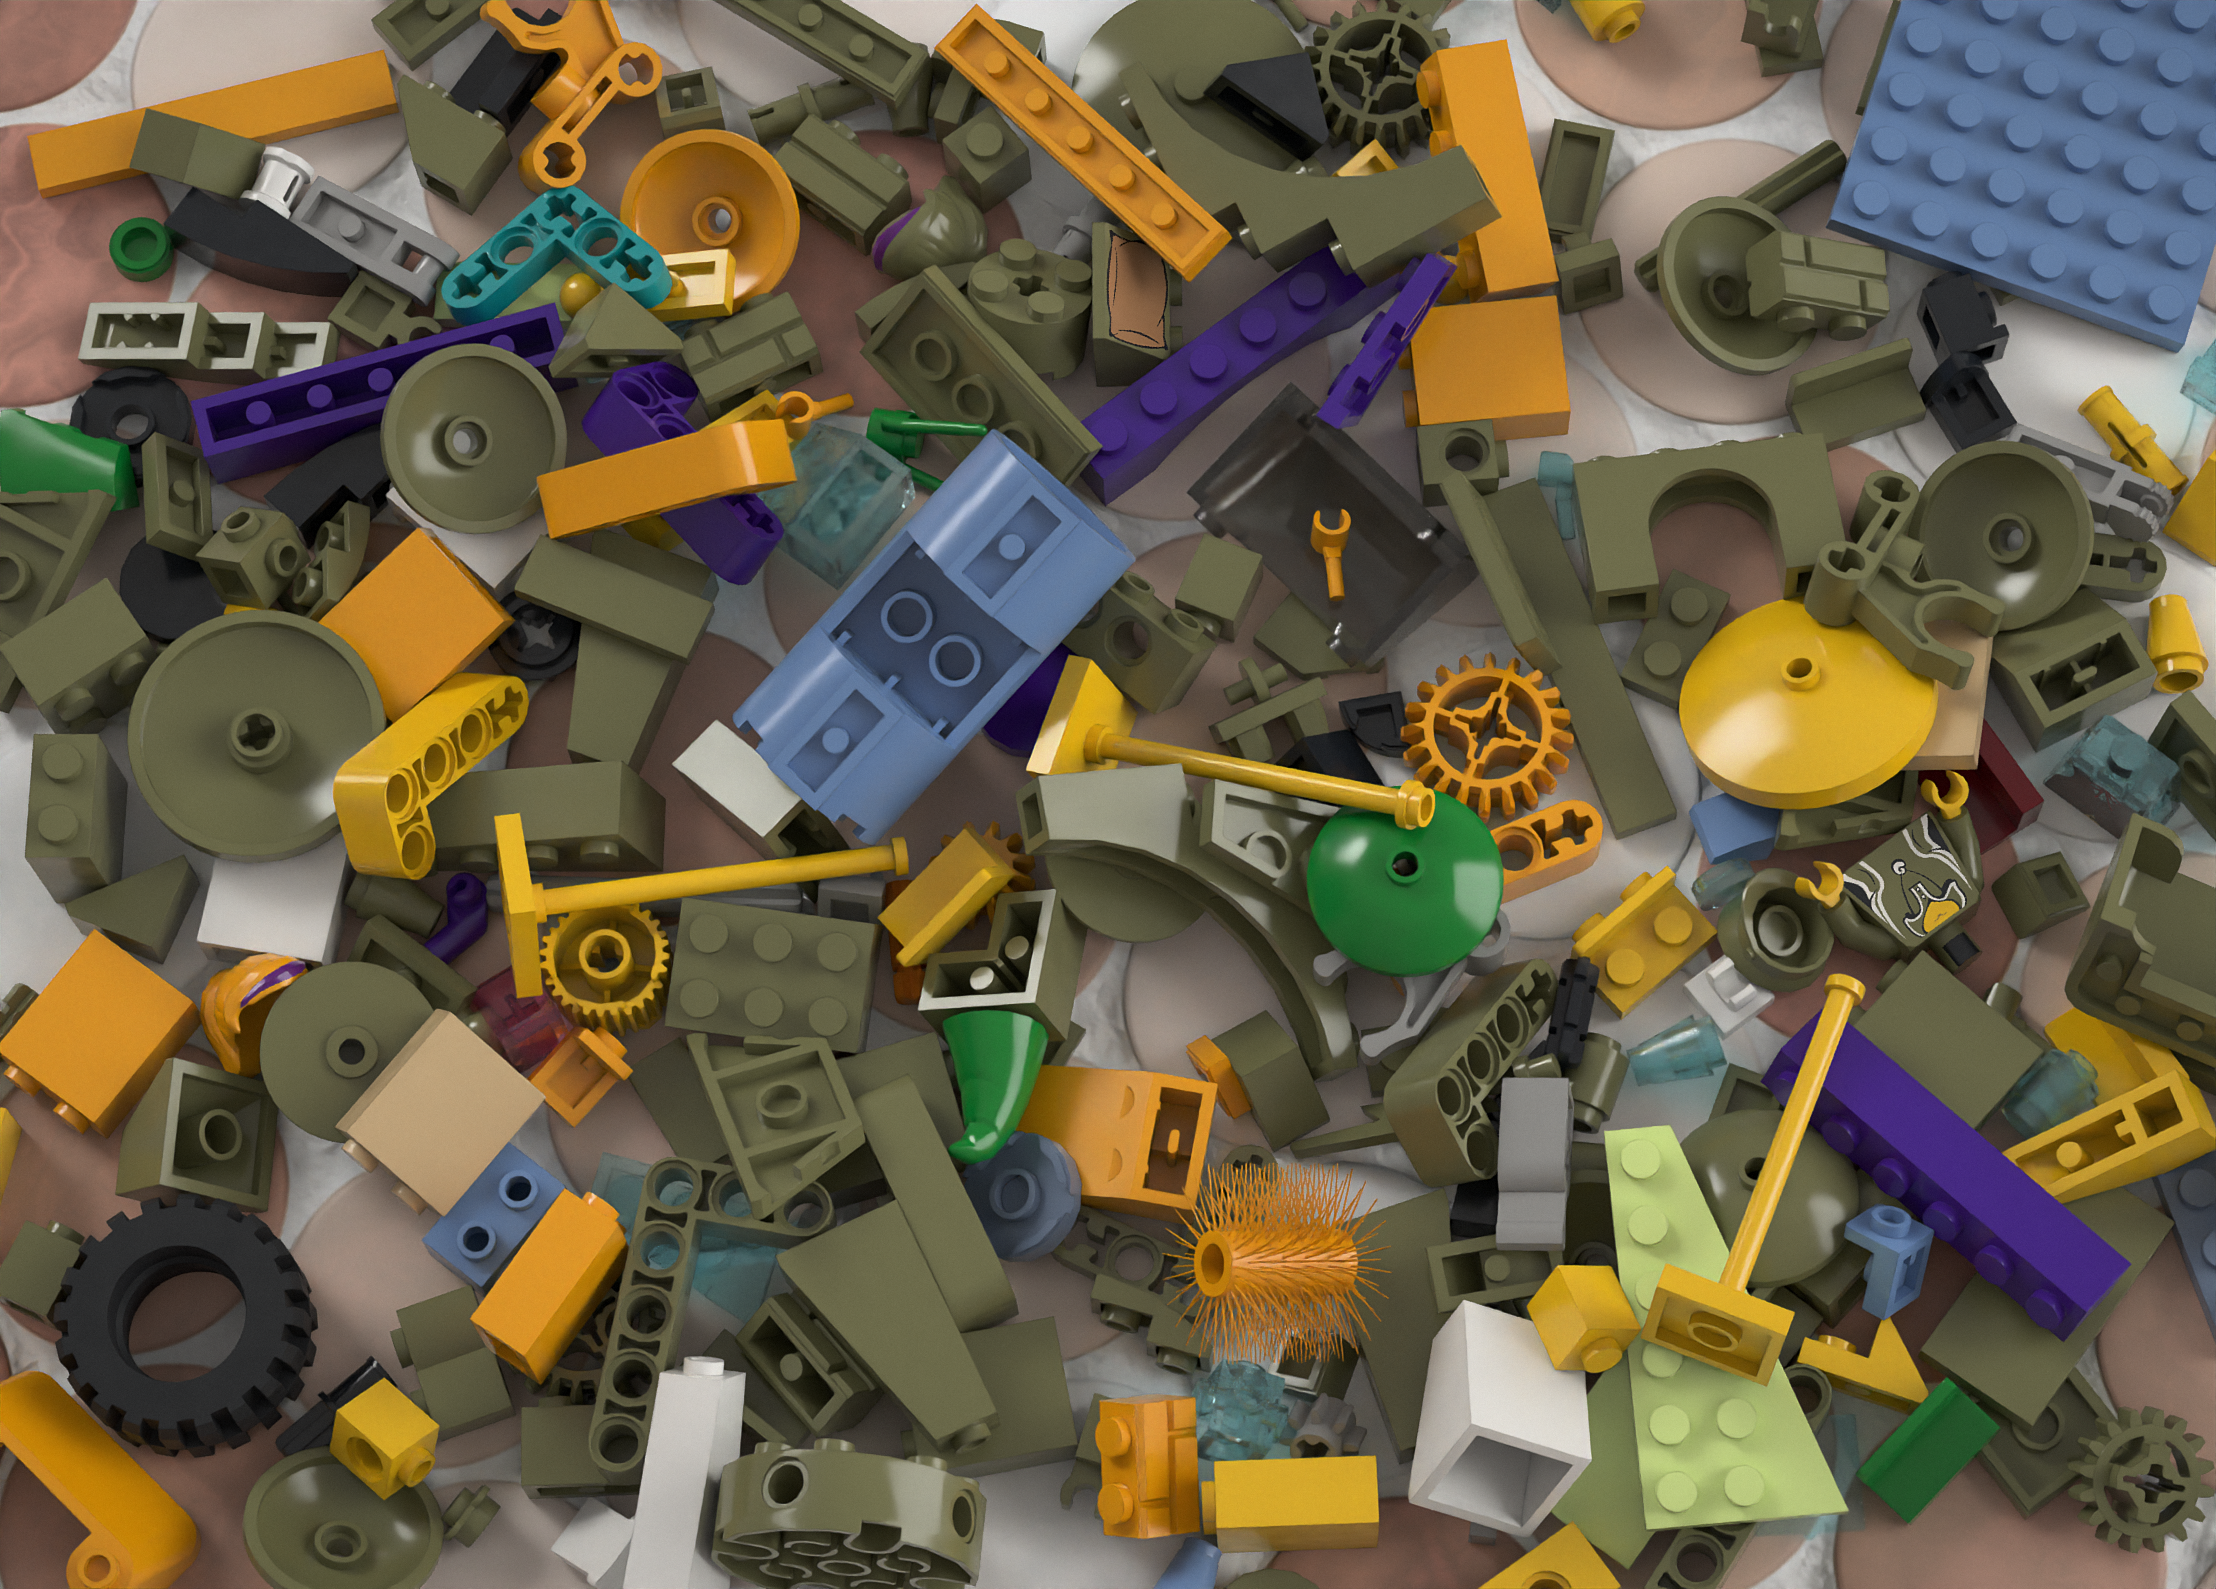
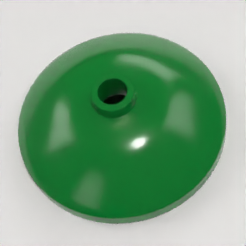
M1391 786L1390 788L1400 789L1401 786ZM1432 789L1435 794V809L1432 819L1426 827L1417 826L1413 830L1399 828L1395 821V815L1344 805L1328 820L1315 840L1307 868V894L1312 915L1321 933L1331 946L1343 957L1365 970L1385 976L1402 978L1419 977L1440 972L1452 967L1470 955L1483 942L1496 921L1502 902L1504 885L1502 860L1497 844L1486 825L1470 808L1445 793ZM1409 859L1417 865L1418 869L1413 875L1403 877L1395 873L1393 870L1394 864L1399 860Z

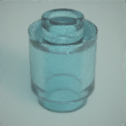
M2051 1049L2008 1092L2010 1100L2002 1107V1113L2010 1125L2028 1140L2078 1116L2099 1095L2098 1087L2094 1082L2098 1078V1073L2094 1066L2079 1052L2070 1049L2065 1054L2058 1049Z

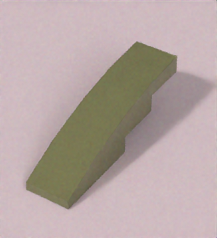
M93 302L89 305L78 360L83 364L110 369H118L125 366L149 367L165 374L169 378L248 386L335 362L341 331L331 322H275L265 312H209L199 302Z

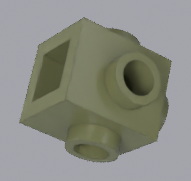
M240 506L223 520L221 528L195 555L223 603L265 610L292 586L293 580L300 569L311 561L298 537L299 532L296 525L284 512Z

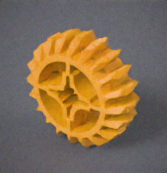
M1492 652L1485 655L1483 668L1474 669L1472 660L1464 654L1463 657L1459 658V674L1455 675L1449 668L1441 664L1436 669L1435 675L1438 686L1422 681L1417 686V696L1421 702L1407 703L1405 717L1411 724L1401 728L1400 736L1401 741L1408 742L1409 744L1412 743V746L1403 753V763L1409 768H1419L1414 774L1413 780L1422 782L1425 788L1435 785L1434 790L1457 799L1467 807L1478 808L1477 816L1484 824L1489 821L1491 808L1499 807L1502 817L1509 822L1515 818L1516 801H1519L1524 808L1533 812V810L1538 808L1539 803L1536 790L1547 795L1554 794L1557 790V781L1553 774L1567 773L1569 759L1563 752L1571 750L1574 741L1573 734L1562 730L1570 724V711L1565 708H1554L1560 701V691L1557 687L1538 691L1543 681V673L1539 669L1531 671L1525 678L1519 676L1521 661L1517 657L1512 658L1508 662L1506 670L1496 668V657ZM1489 698L1479 709L1465 710L1456 707L1453 712L1449 711L1456 705L1470 699ZM1510 704L1518 707L1528 716L1537 731L1539 742L1527 739L1526 731L1520 730L1511 724L1508 720ZM1497 717L1495 729L1497 738H1492L1488 746L1484 745L1481 756L1477 759V739H1481L1485 732L1490 730L1494 718ZM1434 733L1448 738V745L1461 750L1465 755L1466 763L1463 773L1453 768L1441 755L1435 742ZM1520 764L1525 765L1512 775L1499 779H1484L1487 773L1495 767L1508 766L1518 769Z

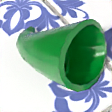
M983 1010L953 1015L943 1021L942 1028L952 1056L961 1093L963 1121L966 1128L961 1140L948 1147L947 1152L950 1157L967 1165L992 1159L1014 1134L1029 1104L1049 1039V1035L1043 1025L1029 1016L1009 1011Z

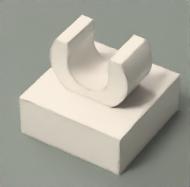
M1725 955L1685 983L1682 991L1722 1041L1771 1006L1775 1000V995L1771 990L1750 982L1734 968L1732 960Z

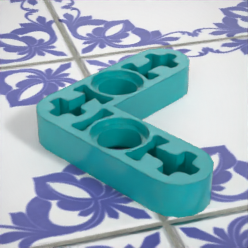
M568 186L561 189L551 188L539 196L451 271L445 278L441 291L442 298L456 322L469 326L494 319L565 257L604 289L615 282L645 309L653 308L665 300L672 287V278L662 256L656 249L581 189L575 186ZM565 214L568 217L575 215L580 226L574 230L572 224L559 215ZM614 238L618 240L613 250L606 255H588L590 247L600 239ZM523 246L533 248L531 256L524 262L516 265L504 263L506 256L514 249ZM631 264L636 273L648 279L645 281L638 278L631 280L626 271L627 266ZM492 271H496L498 277L500 278L499 280H496ZM473 292L474 294L479 296L473 298L467 294Z

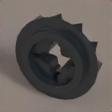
M514 591L499 602L516 620L488 646L492 657L504 673L508 672L513 676L519 677L526 684L531 680L542 679L553 682L560 673L568 668L576 667L581 622L518 598ZM522 620L526 625H532L537 629L544 627L546 623L549 625L552 623L548 634L553 642L554 649H551L549 646L544 647L539 643L524 649L523 647L527 644L528 638L520 621Z

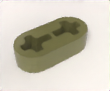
M2094 532V546L2090 564L2077 591L2086 587L2101 599L2143 602L2152 598L2160 589L2167 570L2166 558L2161 549L2150 541L2140 544L2138 541L2133 542L2131 538L2125 539L2117 535ZM2130 559L2142 560V570L2151 572L2145 573L2140 583L2130 581V571L2122 569L2127 568Z

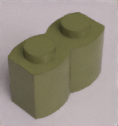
M471 1284L396 1310L401 1328L390 1331L402 1369L414 1365L421 1389L410 1392L412 1402L440 1426L438 1436L441 1441L516 1416L497 1355L487 1349L470 1320L480 1305Z

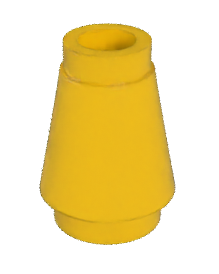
M2175 594L2159 596L2149 603L2146 653L2158 671L2153 687L2157 691L2167 694L2185 693L2188 690L2192 691L2198 688L2204 682V672L2209 666L2190 610L2188 609L2187 600L2183 596Z

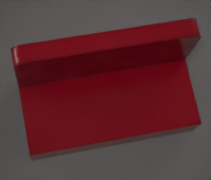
M1983 717L1977 769L1951 770L1963 776L1968 783V798L1963 806L1969 811L1979 841L1981 855L2037 821L2044 803L2042 796ZM1919 770L1917 783L1920 787L1924 780L1928 779L1935 783L1939 798L1947 795L1950 790V780L1946 776V770ZM1935 806L1937 811L1940 812V808Z

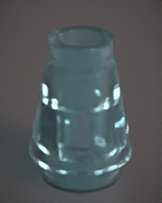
M1692 1014L1638 1044L1637 1047L1626 1050L1639 1087L1650 1083L1658 1084L1714 1076L1713 1069L1727 1064L1711 1015L1695 1020Z

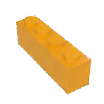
M1507 39L1436 50L1420 65L1421 71L1418 72L1416 79L1419 101L1423 108H1429L1434 130L1429 138L1431 157L1462 145L1476 164L1502 216L1457 241L1460 251L1456 254L1455 265L1458 266L1456 269L1458 282L1462 289H1468L1471 303L1501 301L1541 294L1558 282L1559 278Z

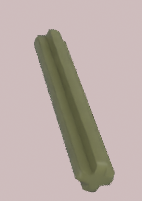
M1825 140L1736 198L1757 204L1775 216L1843 173L1847 158L1835 141ZM1659 247L1638 259L1634 264L1635 269L1633 271L1635 276L1648 292L1659 290L1657 279Z

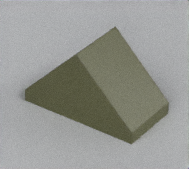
M712 66L662 77L658 87L655 89V95L665 140L677 134L693 130L718 129L726 131Z
M146 108L129 167L239 200L242 193L246 190H251L255 184L266 144L202 123Z
M613 282L577 311L548 367L552 378H610L614 372L620 369L655 361L669 362L683 351L684 348L681 339Z
M183 854L64 905L68 915L81 934L89 936L93 929H96L121 949L163 965L198 891L200 882L188 859Z
M1267 1010L1211 1039L1228 1057L1251 1107L1249 1111L1273 1152L1330 1122L1329 1114L1299 1047Z

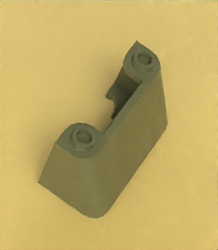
M2132 813L2120 836L2076 950L2064 990L2071 1004L2085 1014L2216 1068V888L2178 873L2184 854V846L2182 840L2173 830L2136 813Z

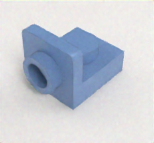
M1875 1204L1847 1222L1844 1231L1846 1239L1873 1252L1866 1263L1863 1274L1864 1280L1868 1283L1862 1309L1882 1320L1887 1319L1919 1297L1935 1231L1913 1220L1906 1211L1894 1206Z

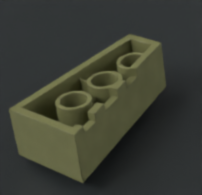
M622 760L467 772L426 806L435 837L436 851L432 867L425 877L435 876L438 874V871H467L473 873L499 871L494 816L520 813L529 871L663 872L666 799Z

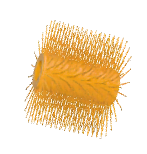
M1223 1163L1222 1182L1217 1172L1221 1187V1200L1219 1199L1214 1168L1212 1167L1218 1204L1212 1195L1208 1164L1210 1194L1206 1186L1204 1187L1211 1200L1212 1209L1200 1178L1199 1181L1213 1218V1224L1208 1221L1195 1172L1194 1176L1204 1214L1194 1204L1190 1196H1187L1183 1186H1181L1203 1235L1186 1222L1172 1205L1179 1217L1188 1226V1229L1198 1239V1244L1195 1247L1165 1228L1186 1244L1176 1240L1175 1242L1195 1250V1254L1185 1253L1194 1256V1258L1162 1253L1163 1255L1194 1261V1265L1173 1266L1194 1267V1270L1163 1280L1195 1272V1276L1186 1280L1196 1278V1281L1176 1291L1177 1293L1185 1289L1167 1305L1198 1283L1200 1290L1176 1324V1328L1184 1315L1205 1294L1186 1343L1187 1346L1191 1334L1193 1337L1197 1328L1206 1318L1199 1358L1201 1356L1209 1314L1214 1307L1215 1313L1204 1348L1205 1352L1215 1320L1214 1332L1209 1342L1210 1345L1214 1336L1213 1364H1215L1216 1334L1221 1327L1217 1360L1219 1362L1223 1326L1225 1343L1222 1358L1226 1346L1228 1364V1349L1231 1343L1232 1365H1234L1233 1343L1236 1335V1364H1238L1239 1346L1241 1350L1240 1361L1244 1357L1243 1348H1245V1357L1248 1361V1345L1252 1363L1251 1348L1253 1341L1255 1344V1364H1257L1256 1341L1260 1347L1259 1363H1261L1262 1345L1264 1349L1263 1361H1265V1356H1267L1266 1346L1268 1347V1356L1271 1360V1344L1274 1363H1276L1274 1352L1276 1340L1278 1364L1279 1340L1283 1347L1282 1363L1284 1361V1343L1287 1348L1286 1360L1288 1355H1292L1294 1360V1342L1298 1362L1297 1345L1299 1338L1301 1363L1303 1341L1305 1343V1362L1308 1350L1307 1341L1310 1348L1309 1360L1310 1355H1314V1353L1317 1359L1315 1348L1318 1341L1321 1362L1319 1333L1323 1338L1324 1362L1325 1338L1327 1340V1361L1329 1362L1330 1341L1335 1355L1330 1334L1331 1322L1338 1358L1340 1359L1334 1322L1339 1328L1342 1361H1344L1342 1331L1346 1340L1348 1341L1349 1338L1352 1348L1354 1347L1338 1301L1344 1306L1357 1354L1358 1350L1347 1310L1359 1323L1363 1331L1366 1332L1371 1341L1348 1291L1350 1290L1362 1300L1381 1322L1374 1309L1364 1300L1366 1298L1356 1290L1354 1281L1355 1279L1359 1280L1389 1299L1366 1282L1376 1286L1379 1285L1356 1275L1357 1272L1369 1274V1272L1357 1270L1358 1268L1392 1273L1358 1266L1360 1261L1381 1260H1358V1256L1391 1246L1357 1254V1250L1367 1248L1368 1246L1357 1249L1355 1246L1377 1235L1378 1233L1366 1238L1384 1224L1386 1220L1354 1244L1352 1236L1361 1223L1364 1222L1363 1220L1371 1211L1378 1198L1367 1213L1347 1232L1366 1184L1365 1181L1362 1190H1359L1356 1197L1345 1210L1353 1169H1351L1342 1215L1337 1221L1336 1216L1349 1175L1347 1174L1337 1205V1197L1344 1182L1342 1181L1338 1191V1163L1336 1167L1335 1194L1331 1198L1333 1165L1328 1203L1326 1188L1330 1169L1325 1185L1326 1174H1324L1323 1164V1181L1320 1187L1318 1163L1317 1189H1315V1163L1313 1185L1310 1178L1312 1165H1310V1171L1308 1172L1309 1178L1307 1183V1169L1305 1172L1303 1167L1305 1177L1302 1182L1303 1174L1299 1164L1300 1181L1298 1187L1297 1163H1295V1187L1292 1182L1293 1163H1291L1290 1184L1288 1180L1289 1165H1287V1173L1285 1172V1181L1283 1176L1285 1169L1282 1171L1281 1167L1282 1177L1280 1182L1278 1164H1276L1278 1175L1276 1185L1273 1163L1272 1186L1269 1181L1270 1163L1268 1165V1183L1265 1179L1266 1165L1264 1166V1172H1262L1263 1181L1261 1179L1262 1169L1258 1167L1259 1177L1257 1182L1254 1164L1255 1178L1253 1185L1250 1163L1249 1186L1246 1180L1247 1163L1245 1166V1184L1242 1178L1243 1165L1241 1166L1240 1181L1238 1179V1169L1235 1167L1236 1177L1234 1182L1231 1164L1233 1191L1231 1192L1229 1188L1228 1163L1227 1188L1223 1180ZM1236 1180H1237V1182H1238V1196H1237V1198H1236V1195H1235ZM1241 1180L1244 1188V1199H1242L1240 1189ZM1259 1180H1260V1183H1261V1196H1260V1198H1259V1195H1258ZM1282 1180H1283V1184H1284V1195H1283V1199H1282V1197H1281V1185H1282ZM1264 1181L1267 1189V1193L1265 1195L1263 1190ZM1305 1181H1306V1187H1307L1306 1201H1305V1199H1304V1191H1303V1190H1304ZM1287 1182H1288V1186H1289V1190H1290V1193H1289L1288 1196H1287V1191H1286ZM1300 1183H1301V1189H1302V1190H1301V1194H1300V1192H1299ZM1323 1183H1324V1194H1323L1322 1203H1321L1320 1193H1321L1322 1186H1323ZM1223 1184L1227 1192V1203L1223 1192ZM1254 1184H1256L1255 1193L1253 1191ZM1277 1184H1278V1186H1279V1191H1278V1193H1277V1191H1276ZM1309 1184H1311L1312 1188L1311 1196L1309 1193ZM1334 1197H1335V1200H1334L1333 1205H1332V1207H1331V1210H1330V1212H1329V1207H1330V1205H1331V1203H1332V1201H1333V1199H1334ZM1324 1198H1325L1326 1207H1325V1208L1323 1209V1211H1322L1323 1203H1324ZM1223 1199H1224V1203H1225V1207H1226L1227 1214L1222 1210V1201H1223ZM1357 1199L1345 1230H1341V1227L1343 1226L1355 1200ZM1192 1204L1194 1205L1195 1209L1197 1210L1202 1221L1208 1229L1206 1233L1194 1211ZM1231 1207L1235 1215L1234 1222L1231 1221L1230 1217ZM1317 1207L1319 1216L1316 1219H1314V1214ZM1334 1208V1218L1330 1227L1329 1218ZM1214 1209L1219 1217V1228L1215 1220ZM1239 1214L1242 1217L1241 1224L1238 1220ZM1262 1214L1264 1215V1218H1265L1264 1224L1262 1223V1220H1261ZM1285 1214H1286V1216H1287V1218H1288L1287 1224L1285 1223V1220H1284ZM1256 1215L1258 1216L1257 1223L1254 1221ZM1308 1215H1309V1217H1310V1223H1309V1224H1308V1221H1307V1216H1308ZM1326 1215L1325 1224H1323V1219ZM1343 1294H1347L1358 1318L1356 1317L1355 1313L1351 1309ZM1207 1296H1208V1297H1210V1301H1209V1303L1207 1304V1306H1206V1308H1205V1310H1204V1312H1203V1314H1202V1316H1201V1318H1200V1320H1199V1322H1198V1324H1197V1326H1196V1328H1195V1330H1194V1332H1193V1329H1194L1195 1324H1196V1322H1197V1320H1198V1317H1199V1315H1200V1312H1201V1310H1202V1307H1203V1305H1204V1302H1205V1300H1206V1298H1207ZM1332 1296L1336 1304L1337 1315L1332 1306ZM1221 1301L1222 1311L1217 1321V1311ZM1288 1301L1291 1306L1290 1311L1287 1309ZM1311 1301H1312V1304H1313V1306H1314L1313 1309H1312V1311H1311V1309H1310V1303H1311ZM1227 1303H1228L1229 1308H1228V1310H1227V1312H1226V1314H1225L1226 1305H1227ZM1265 1303L1268 1307L1267 1312H1265L1264 1309ZM1242 1304L1245 1307L1244 1313L1241 1310ZM1317 1304L1321 1306V1316H1319L1317 1311ZM1237 1307L1238 1312L1234 1320L1233 1311ZM1325 1311H1326V1313L1329 1315V1327H1328V1323H1327ZM1332 1311H1333V1313H1334V1315H1335V1317H1336L1338 1323L1336 1322L1335 1318L1333 1317ZM1221 1317H1222V1322H1221L1219 1328L1217 1329V1326H1218V1324H1219V1322H1220V1319H1221ZM1229 1317L1228 1328H1227V1333H1226V1322H1225V1321H1226L1227 1318ZM1340 1317H1341V1320H1342L1343 1325H1344V1327H1345V1330H1346V1333H1347V1335H1348V1338H1347V1336H1346V1334H1345V1332H1344V1330H1343V1328H1342V1326H1341ZM1324 1320L1328 1330V1339L1324 1330ZM1231 1323V1337L1228 1344L1227 1337ZM1308 1324L1311 1332V1343L1308 1338ZM1246 1325L1248 1331L1247 1347L1245 1344ZM1314 1327L1316 1328L1317 1332L1315 1343L1313 1338ZM1286 1329H1287V1331H1288V1336H1289V1338H1288V1346H1287V1342H1286V1338H1285V1331H1286ZM1291 1329H1293L1294 1331L1293 1344L1291 1343L1290 1337ZM1269 1330L1271 1331L1270 1346H1269V1343H1268V1331H1269ZM1263 1331H1265V1337H1266L1265 1347H1264V1343H1263V1339H1262V1332H1263ZM1240 1332H1242L1243 1338L1242 1348L1239 1340ZM1312 1342H1313V1347H1314L1313 1353H1312V1350H1311V1348H1312ZM1289 1344L1291 1347V1354H1289Z

